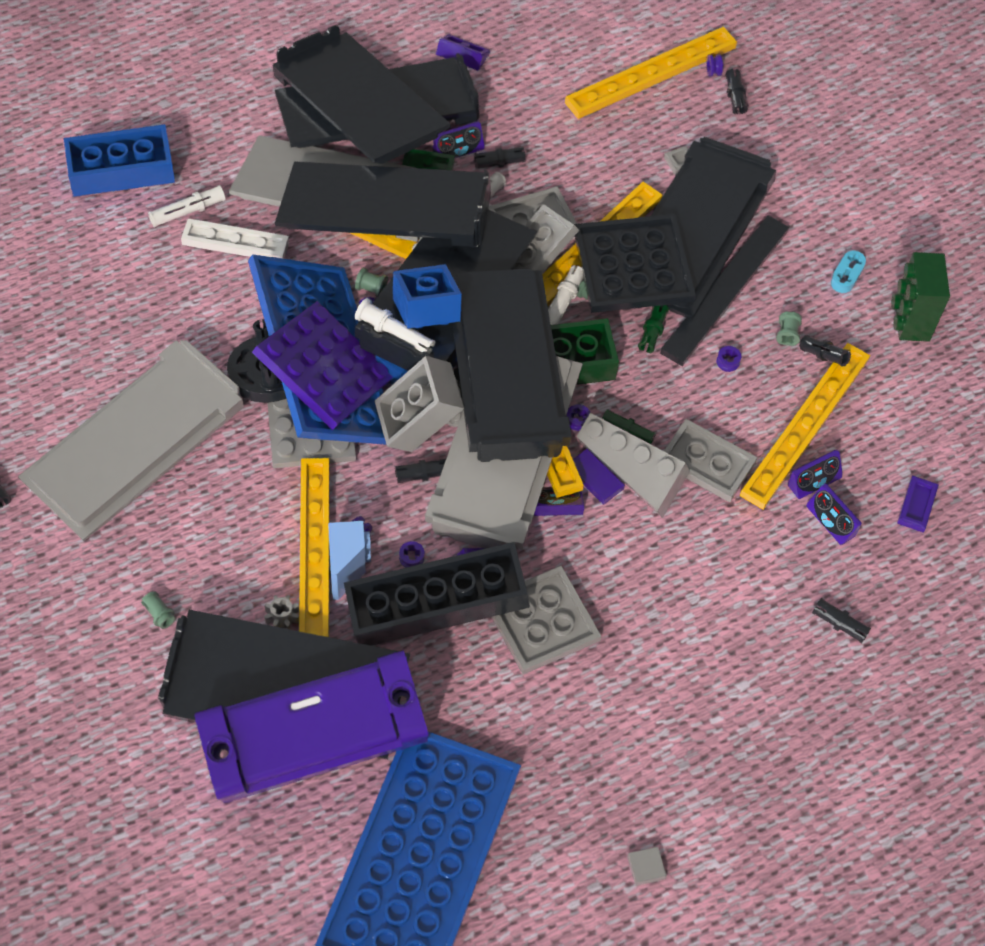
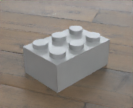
M425 356L375 400L387 447L413 452L464 409L451 363Z

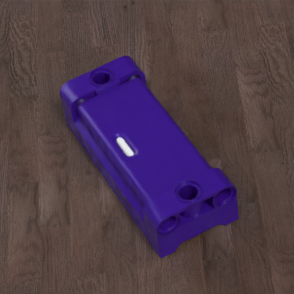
M404 650L377 658L378 662L228 707L219 705L194 713L217 799L223 803L232 802L428 742L427 726ZM399 697H405L406 703L401 705L397 700ZM226 750L228 755L223 759L220 757V753Z

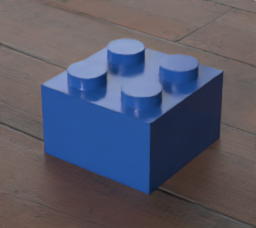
M446 264L393 271V300L407 329L460 322L462 294Z

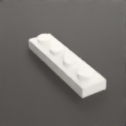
M188 218L181 241L182 245L251 257L252 254L284 259L289 244V236Z

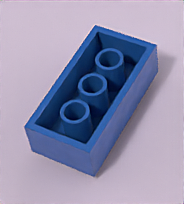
M166 124L63 138L68 177L73 197L175 183Z

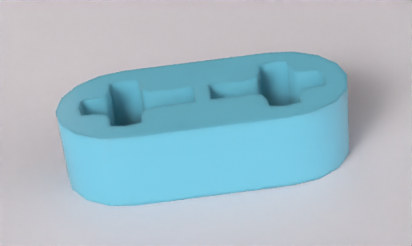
M849 251L843 256L831 279V286L835 291L847 293L853 289L866 264V258L862 253ZM852 261H856L857 263L854 265L853 269L850 268V263ZM844 275L848 276L847 281L844 283L840 282Z

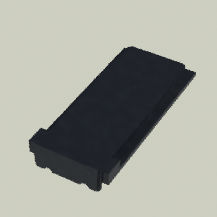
M337 25L329 27L325 33L319 31L294 42L288 49L284 46L276 52L277 62L272 64L274 77L284 86L290 84L373 163H386L435 140L438 137V133L450 128V123L353 37L347 32L340 35V28Z
M456 53V59L452 57L389 69L447 121L455 120L456 125L475 122L480 119L478 92L474 88L468 68L464 64L462 55ZM293 87L274 90L291 148H305L348 140Z
M707 137L700 138V142L693 141L685 154L684 164L651 215H676L696 294L695 302L667 305L669 311L693 320L775 181L776 170L771 168L772 163L770 160Z
M294 161L275 220V227L297 230L451 239L453 246H478L482 242L491 198L490 172L488 170H484V172Z
M488 209L481 245H474V247L453 246L451 239L422 237L398 270L444 264L448 267L451 275H458L462 272L512 270L536 237L537 231ZM392 277L373 302V305L382 310L387 309L391 311L393 318L404 323L393 300ZM363 320L359 321L355 326V337L360 339V348L407 371L425 356L451 363L452 355L455 352L452 323L424 326L418 329L412 328L435 341V346H430L433 349L430 354L425 351L423 353L419 352L414 346L395 338L385 331L383 333L375 331L374 326Z
M494 270L462 272L458 275H452L462 294L460 322H453L452 328L469 452H477V459L481 462H490L494 459L502 461L537 459L540 456L558 457L563 446H570L572 436L569 418L566 417L542 270Z
M189 609L187 617L182 615L181 618H178L158 700L164 708L162 714L165 717L189 722L190 720L195 721L194 713L219 705L228 707L378 662L377 658L399 651ZM405 653L407 663H409L410 653ZM399 697L397 700L399 704L401 701V697ZM389 754L379 756L376 758L388 760Z

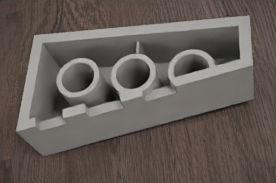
M592 413L589 414L576 436L585 448L632 489L662 518L664 517L690 472L684 461Z

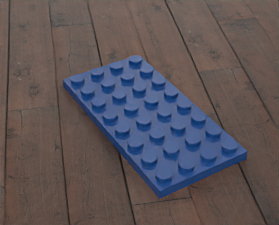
M255 254L251 255L248 263L269 336L318 301L355 337V326L359 322L355 319L357 306L344 267ZM282 382L298 438L386 445L375 400L384 393L383 389L378 391L332 430Z
M429 731V736H427L428 742L396 751L315 946H453L516 783L521 765Z

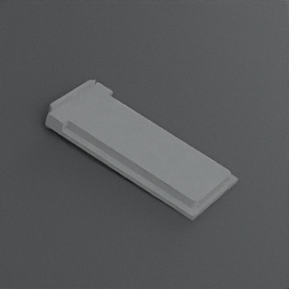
M259 135L229 189V194L240 196L242 199L280 207L294 161L400 168L414 167L390 162L383 164L373 163L366 157L313 146L291 148L289 141ZM396 236V238H401L417 242L418 239L420 240L421 238L410 236Z
M177 340L159 354V362L18 476L83 541L103 527L244 408L239 386L187 340H181L180 343Z
M556 356L564 408L567 415L583 364ZM463 410L435 493L432 494L425 513V522L432 523V529L437 535L448 536L457 541L480 548H490L515 542L516 548L523 550L552 458L540 456L537 459L479 461L477 459V452H469Z

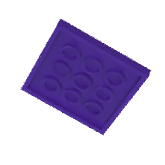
M318 301L258 344L252 352L332 430L393 378L388 373L386 366L377 362L376 357L372 353L360 348V342Z

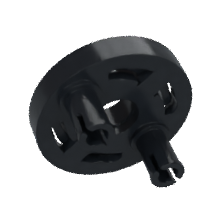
M262 319L263 328L260 327L259 320L253 324L255 337L241 343L230 354L227 362L228 377L239 386L240 395L243 398L254 402L270 403L287 398L282 381L252 353L258 344L269 337L265 320Z

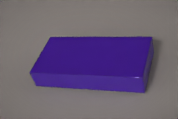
M588 449L573 459L583 485L603 505L624 490L625 485Z
M912 475L897 524L924 533L939 484Z

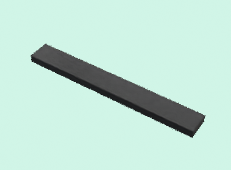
M768 215L716 279L693 320L685 318L661 348L660 354L683 366L785 237L789 227Z

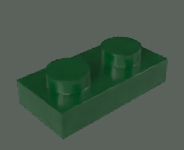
M413 149L404 154L402 165L419 169L453 171L455 155Z

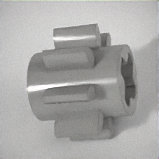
M275 595L271 604L264 605L265 612L268 613L264 616L266 624L273 623L275 627L290 629L292 623H299V615L296 614L299 612V604H292L289 595L285 598H278Z

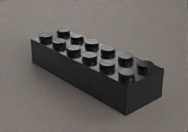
M515 542L344 582L355 639L357 643L370 646L530 608Z

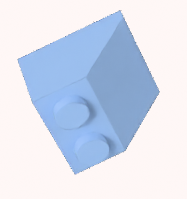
M363 521L328 523L333 600H339L346 593L344 582L360 579L366 573L365 562H371L370 531L364 532Z

